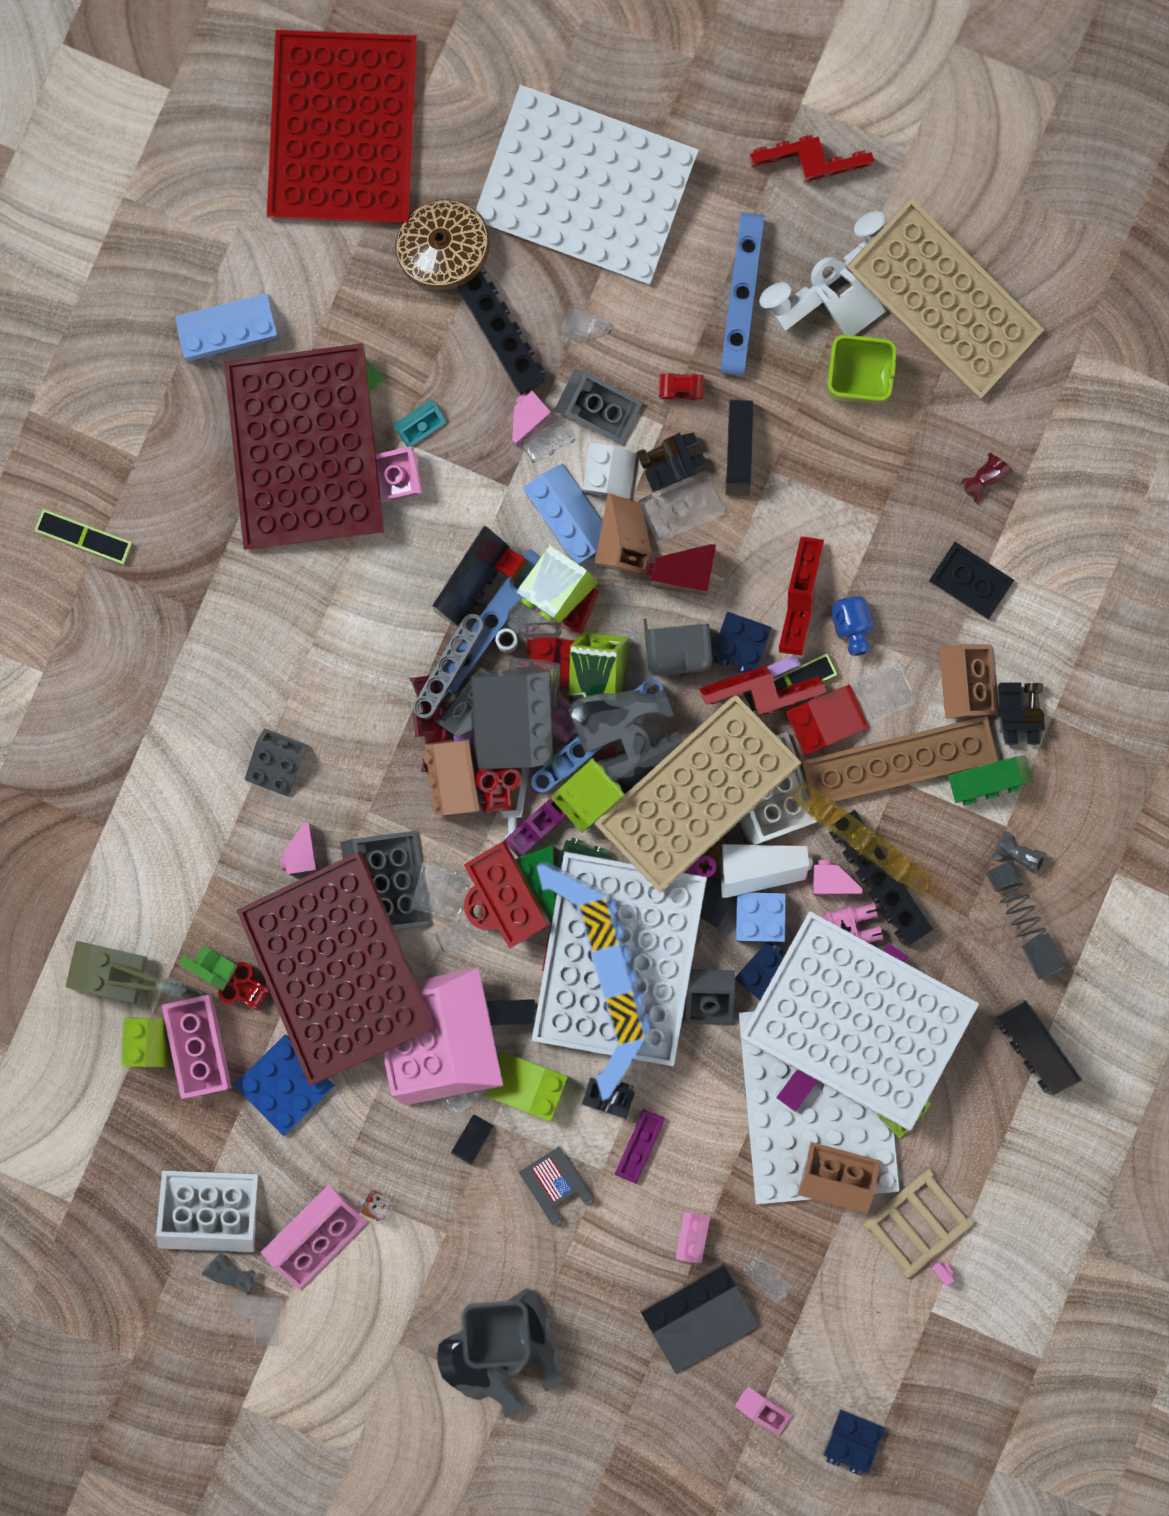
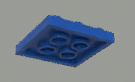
M286 1035L273 1045L234 1084L283 1136L335 1086L329 1079L309 1086L292 1043Z

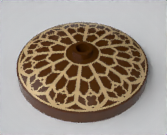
M436 200L415 209L409 214L408 222L402 223L399 228L395 243L396 256L405 275L415 284L431 290H449L470 281L484 266L490 250L489 232L482 217L469 205L455 200Z

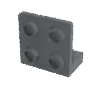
M264 728L256 742L245 780L279 794L289 796L308 745Z

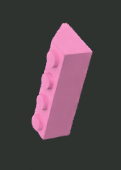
M213 995L163 1004L162 1009L181 1099L232 1088Z
M328 1185L261 1253L277 1272L300 1290L367 1221L339 1192Z

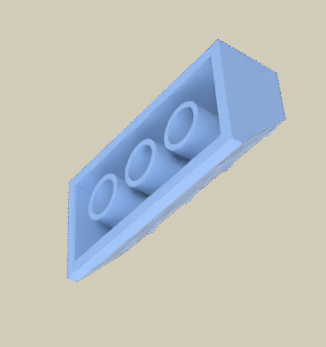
M267 293L175 316L178 335L186 362L279 340Z
M563 464L541 474L523 487L524 493L572 561L581 566L596 556L602 521Z

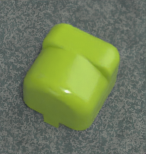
M840 335L836 337L833 341L829 357L826 384L828 396L832 400L842 402L858 401L876 404L886 402L891 395L895 376L896 347L894 343L887 339L854 335Z

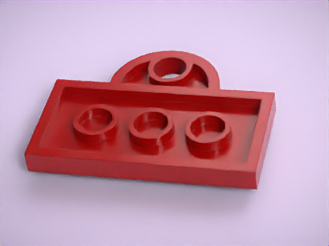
M506 841L500 842L463 864L475 885L468 891L464 900V911L472 925L482 930L498 928L508 948L516 946L551 925ZM476 905L483 909V916L481 918L474 915L473 910Z

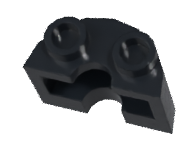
M590 1077L582 1105L627 1119L635 1091H633L634 1086L620 1082V1085H616L610 1097L603 1100L597 1079Z

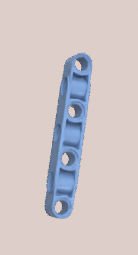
M742 212L740 214L720 373L744 376L764 215ZM750 242L754 245L755 250L747 253L743 251L742 245ZM745 289L748 291L749 296L746 299H739L736 296V291ZM738 335L742 338L743 343L740 346H734L731 344L730 338Z
M529 549L524 555L528 563L517 578L526 579L541 556ZM509 577L480 616L484 623L483 632L469 654L470 663L461 668L448 690L452 695L457 692L495 640L497 633L503 629L522 603L520 602L522 597L517 593L518 589L513 587L514 580ZM495 616L498 619V625L494 628L487 627L485 625L486 618ZM478 620L470 629V632H475L479 629ZM462 640L455 651L459 653L464 652L468 647L467 642ZM448 660L442 668L445 673L453 672L455 670V663ZM436 681L438 685L444 688L441 681Z
M649 679L637 689H634V691L646 693V687L650 683L657 684L659 691L663 690V686L658 680ZM578 737L575 738L553 757V764L545 765L533 776V788L541 793L548 792L558 783L565 780L605 745L586 752L582 758H576L573 754V748L581 743ZM540 775H546L549 778V786L545 789L537 786L536 780Z

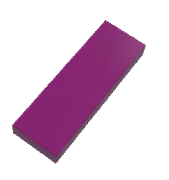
M643 1108L614 1173L615 1175L632 1183H637L664 1123V1117Z

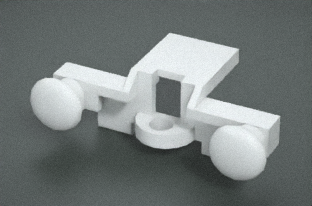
M872 211L861 216L856 221L854 233L859 237L864 236L866 240L843 258L846 261L844 263L834 257L820 260L814 266L811 273L813 287L808 289L805 286L799 292L789 297L792 289L790 285L784 282L775 283L762 292L759 300L761 307L770 308L772 310L770 313L776 323L786 331L821 303H824L842 334L856 335L886 311L881 303L845 267L882 228L886 221L885 214L880 211ZM831 266L830 273L827 276H822L823 270ZM842 276L850 282L851 287L837 296L828 286Z

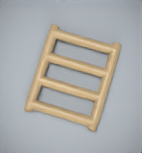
M930 1169L918 1176L862 1224L865 1229L872 1231L904 1270L902 1273L906 1279L919 1271L974 1224L972 1219L966 1218L933 1179L934 1175ZM924 1184L928 1186L959 1224L949 1233L945 1231L914 1193ZM906 1199L940 1238L930 1249L896 1209ZM888 1214L922 1254L912 1264L877 1224Z

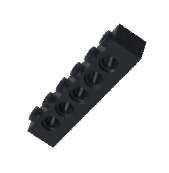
M483 266L474 278L456 288L519 395H522L524 392L528 393L545 383L543 376L546 375V372L541 363L538 362L536 364L531 357L534 355L528 342L523 343L520 335L523 334L516 321L511 323L507 316L511 313L504 301L501 303L496 297L498 290L492 281L488 283L485 279L484 274L487 272ZM472 280H478L482 285L480 289L473 291L469 289L468 284ZM485 300H490L494 304L493 308L489 311H484L480 308V304ZM497 320H501L505 323V328L502 331H495L492 328V324ZM507 341H514L518 346L516 350L509 352L505 350L504 344ZM520 361H526L529 364V369L525 372H520L516 369V364Z
M856 810L851 811L831 824L830 836L836 844L840 842L845 849L842 854L847 862L855 864L858 869L855 874L862 884L866 882L871 890L868 894L875 904L879 902L884 910L881 914L888 924L892 922L896 927L897 931L894 933L900 943H906L909 946L931 932L933 928ZM850 832L857 833L860 838L856 846H852L847 842V835ZM863 852H868L872 855L873 861L869 866H865L860 862V855ZM876 872H881L885 875L886 881L882 886H878L873 882V875ZM890 892L896 893L899 897V901L895 906H890L886 902V896ZM903 912L909 913L912 917V921L908 926H903L899 922V916Z

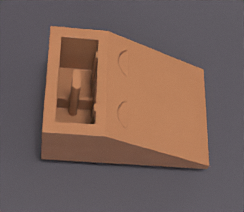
M608 494L595 564L624 573L647 575L651 548L642 504Z

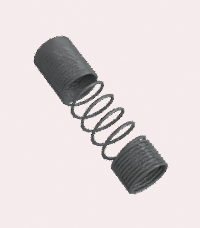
M1010 860L987 871L986 874L994 892L1020 886L1000 900V903L1026 897L1007 910L1006 915L1032 908L1014 920L1011 926L1037 919L1034 923L1020 931L1016 937L1043 930L1021 946L1035 975H1037V979L1040 980L1065 968L1049 933L1042 935L1047 928H1039L1023 933L1038 923L1041 917H1032L1017 922L1032 912L1036 906L1030 905L1011 911L1025 902L1030 895L1024 894L1005 900L1025 885L1024 883L1011 885L1021 880L1022 877H1020L1021 875H1019L1020 873H1018L1019 871H1017L1013 860Z

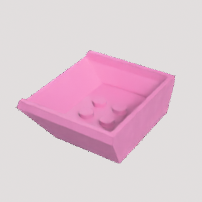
M479 967L417 980L416 983L436 1029L383 1053L391 1096L404 1105H410L503 1086Z

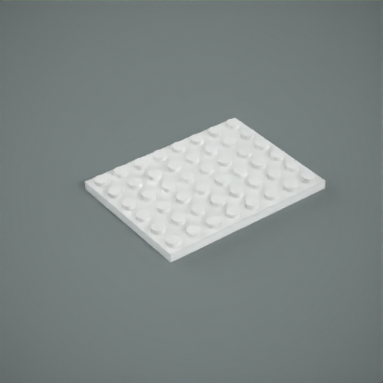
M520 85L476 211L488 226L651 284L699 150Z
M564 852L562 870L608 893L610 899L614 898L618 908V912L615 914L616 921H621L625 934L622 942L623 945H628L631 959L628 961L630 969L634 968L637 975L636 992L641 991L644 1000L643 1008H641L643 1015H648L651 1026L649 1028L650 1031H648L645 1040L633 1059L674 1066L707 877L682 873L663 892L659 893L631 863ZM557 893L532 1041L613 1055L617 1042L579 907Z
M809 911L740 1038L911 1131L979 1003Z
M754 1012L739 1013L740 1035L743 1034ZM741 1039L756 1204L810 1200V1198L799 1196L798 1190L811 1142L880 1160L874 1194L899 1192L894 1133L879 1119L876 1112L820 1081L816 1083L797 1111L794 1112L776 1097L796 1071V1068Z

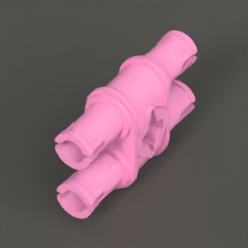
M874 903L856 908L849 905L848 908L832 912L827 911L825 915L819 916L840 928L841 924L844 923L845 927H850L849 933L869 944L883 941L882 935L872 937L873 934L882 932L880 926L863 931L856 929L857 922L878 918L877 911L866 913L876 909Z

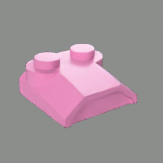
M413 446L376 454L381 502L422 493L417 466L418 456Z

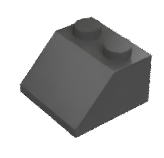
M690 970L686 993L685 1023L733 1024L735 970Z

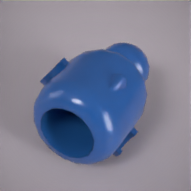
M851 596L836 601L832 605L831 613L838 638L849 641L847 649L851 656L867 654L870 650V644L865 639V636L873 628L868 602L861 596Z

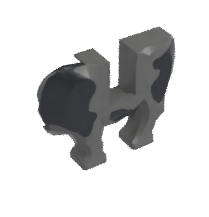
M629 690L616 694L602 693L590 695L576 700L569 709L570 717L585 752L621 738L625 751L596 763H599L604 768L605 774L620 786L621 792L624 795L683 742L679 732H675L670 737H664L661 741L652 743L649 732L643 726V719L646 715L657 714L667 718L674 716L663 690L655 694Z
M528 1288L523 1289L506 1300L521 1301L527 1307L531 1349L530 1356L525 1363L485 1368L469 1366L464 1358L462 1330L445 1338L438 1345L437 1363L442 1379L462 1392L466 1397L477 1400L487 1395L495 1399L502 1405V1413L505 1418L524 1406L522 1399L517 1397V1391L508 1382L517 1376L527 1364H536L539 1369H542V1387L545 1392L565 1379L559 1370L558 1356L560 1346L552 1333L550 1317L540 1295L535 1290Z

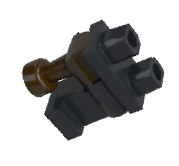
M694 432L684 435L677 433L663 440L659 447L649 452L645 449L636 452L643 469L650 467L651 461L659 458H664L666 463L645 471L652 493L696 475V471L707 465L702 453L690 457L687 449L699 445Z
M1022 682L999 683L1000 732H1003L1004 744L1017 745L1018 732H1027V745H1039L1042 732L1045 731V715L1042 709H1040L1039 694L1043 693V683L1024 684V692L1029 694L1028 707H1021Z

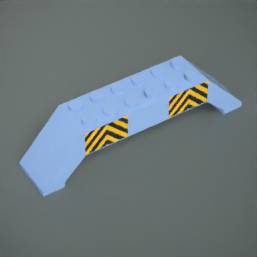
M542 862L537 866L543 890L550 888L579 907L617 1042V1047L606 1068L600 1070L596 1076L602 1099L605 1100L610 1097L645 1040L648 1031H650L649 1028H651L648 1015H643L641 1008H643L644 1000L641 991L636 992L637 975L635 969H630L628 961L631 959L628 945H623L622 942L625 934L621 921H616L615 914H617L618 908L615 899H610L608 893L548 862Z

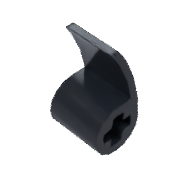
M472 1115L451 1154L472 1165L493 1129V1125L476 1115Z

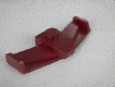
M430 675L409 678L417 698ZM434 681L430 686V690L434 694H439L441 692L438 684ZM427 701L420 703L422 710L420 713L423 715L428 714L432 709L431 704ZM444 701L441 702L433 717L429 719H422L415 713H412L415 737L425 736V744L449 740V731L436 723V720L446 709ZM423 758L421 772H428L427 764Z

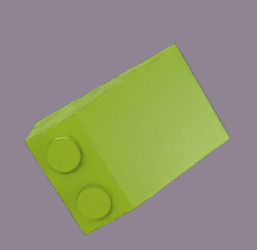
M501 1051L498 1063L503 1086L486 1089L484 1096L551 1122L568 1076Z

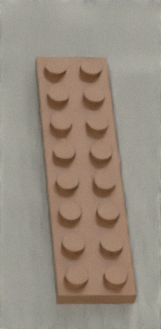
M983 716L801 762L812 805L817 807L997 762L998 758L988 718Z

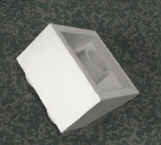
M590 443L583 493L600 496L613 494L630 500L637 453L615 446Z

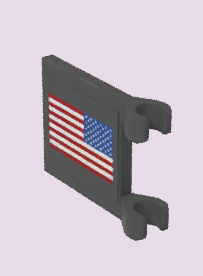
M560 1147L555 1148L519 1172L553 1226L561 1223V1219L553 1207L576 1192L585 1205L593 1202V1198Z

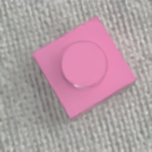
M936 1261L930 1266L946 1287L954 1281L951 1277L954 1272L945 1262L940 1264L939 1261Z

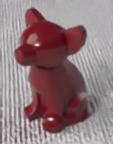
M992 453L987 455L988 461L978 469L975 477L964 478L961 481L967 495L974 497L976 504L981 501L982 491L985 486L998 483L1009 473H1013V469L1005 461Z

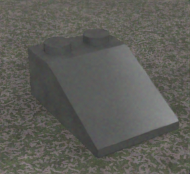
M574 368L554 411L623 445L643 402L586 371Z
M480 667L474 675L486 674L490 672ZM471 679L436 720L438 725L457 737L474 729Z

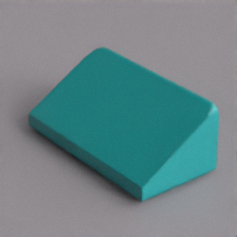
M431 399L393 424V427L405 445L410 447L448 422Z

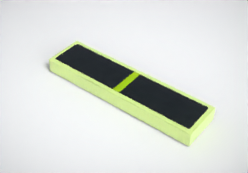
M45 509L42 510L35 528L37 533L122 565L125 564L132 545L130 541Z
M824 654L773 678L776 690L816 676H819L822 682L836 676L837 673L828 654ZM748 690L742 697L745 704L756 714L757 712L753 707Z

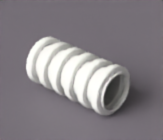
M502 629L497 633L496 644L498 649L503 653H510L516 649L518 641L514 631ZM505 635H510L514 638L513 644L508 647H504L499 643L501 637Z

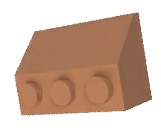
M959 644L940 647L945 719L998 715L992 644Z
M446 740L424 744L423 758L429 773L427 774V783L432 793L430 804L435 815L479 811L469 740Z
M811 1142L801 1176L798 1195L868 1214L875 1193L880 1160Z

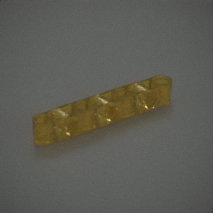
M801 784L794 789L792 798L799 807L894 880L915 893L924 892L929 888L931 880L926 872L831 799L807 784ZM798 790H808L810 799L806 802L800 801L797 797ZM840 817L845 818L849 823L845 831H840L836 828V820ZM878 846L884 847L887 851V856L883 860L877 859L874 855V850ZM916 875H920L925 879V885L922 889H917L913 885V878Z

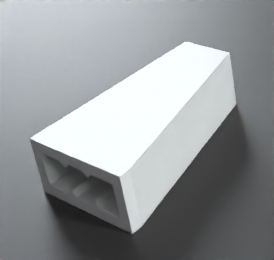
M722 844L719 856L722 897H732L806 880L808 870H812V856H808L807 846Z

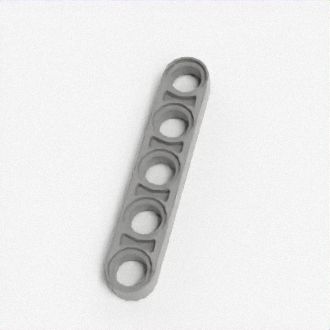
M469 614L462 620L416 699L414 712L420 718L429 719L436 713L482 634L484 623L478 615ZM471 619L479 621V629L475 632H470L466 628L467 622ZM458 640H465L468 647L462 653L454 649V645ZM447 660L455 663V670L451 673H445L442 669L443 663ZM434 681H441L443 683V691L439 694H434L430 690V686ZM424 701L429 702L432 708L426 715L421 714L418 710L420 703Z

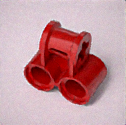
M675 373L659 374V399H704V375L695 373L684 375Z
M475 768L473 770L476 788L481 790L480 804L482 811L485 814L490 813L492 810L509 811L511 807L510 790H514L519 786L521 782L520 773L513 768H496L493 771ZM509 773L508 779L504 782L505 775ZM487 775L486 782L482 784L483 778Z
M238 962L236 963L237 968L232 975L233 980H235L234 983L228 982L225 988L227 986L235 988V997L228 1000L224 997V990L219 989V999L224 1003H235L241 999L245 1004L259 1011L261 1009L260 1004L266 995L270 994V990L259 982L252 980L254 969L249 963ZM240 966H246L249 970V975L244 980L239 979L236 975V971Z

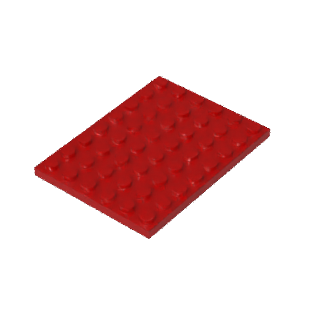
M275 29L267 218L396 224L408 222L417 35Z

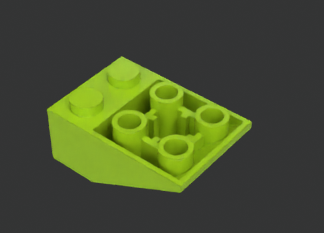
M591 759L550 798L583 833L624 794L621 792L620 786L605 774L604 768Z

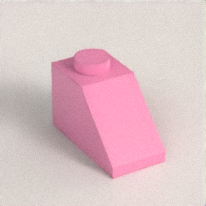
M533 391L529 394L524 392L515 400L517 405L514 406L512 437L515 446L551 416V411Z
M304 823L285 848V856H281L282 870H287L288 875L317 871L310 823Z
M818 860V865H813V894H862V888L839 865H832V860Z
M749 1386L735 1404V1407L749 1418L777 1435H780L792 1417L790 1413Z

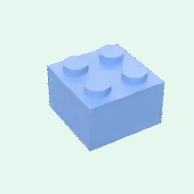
M745 893L736 895V941L785 942V894Z

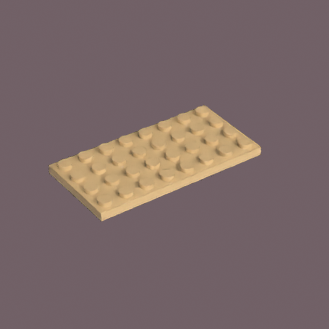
M912 198L907 199L845 267L978 399H981L1044 331Z
M734 695L594 824L645 879L661 893L801 765V761L737 695Z

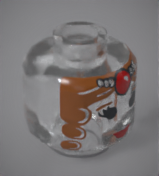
M371 1190L368 1195L362 1194L357 1207L361 1208L359 1212L360 1217L375 1225H380L382 1222L387 1223L394 1208L391 1205V1198L376 1190Z

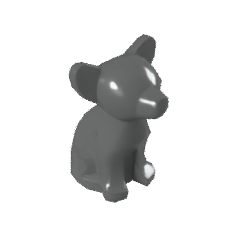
M1004 831L1003 838L996 844V852L992 855V858L998 861L1006 856H1011L1018 863L1025 865L1028 871L1037 874L1041 870L1047 854L1039 850L1033 851L1024 846H1015L1012 835Z
M219 1253L204 1269L202 1275L217 1283L235 1284L240 1291L249 1295V1290L253 1287V1278L256 1273L253 1270L241 1273L237 1267L227 1264L224 1260V1255Z

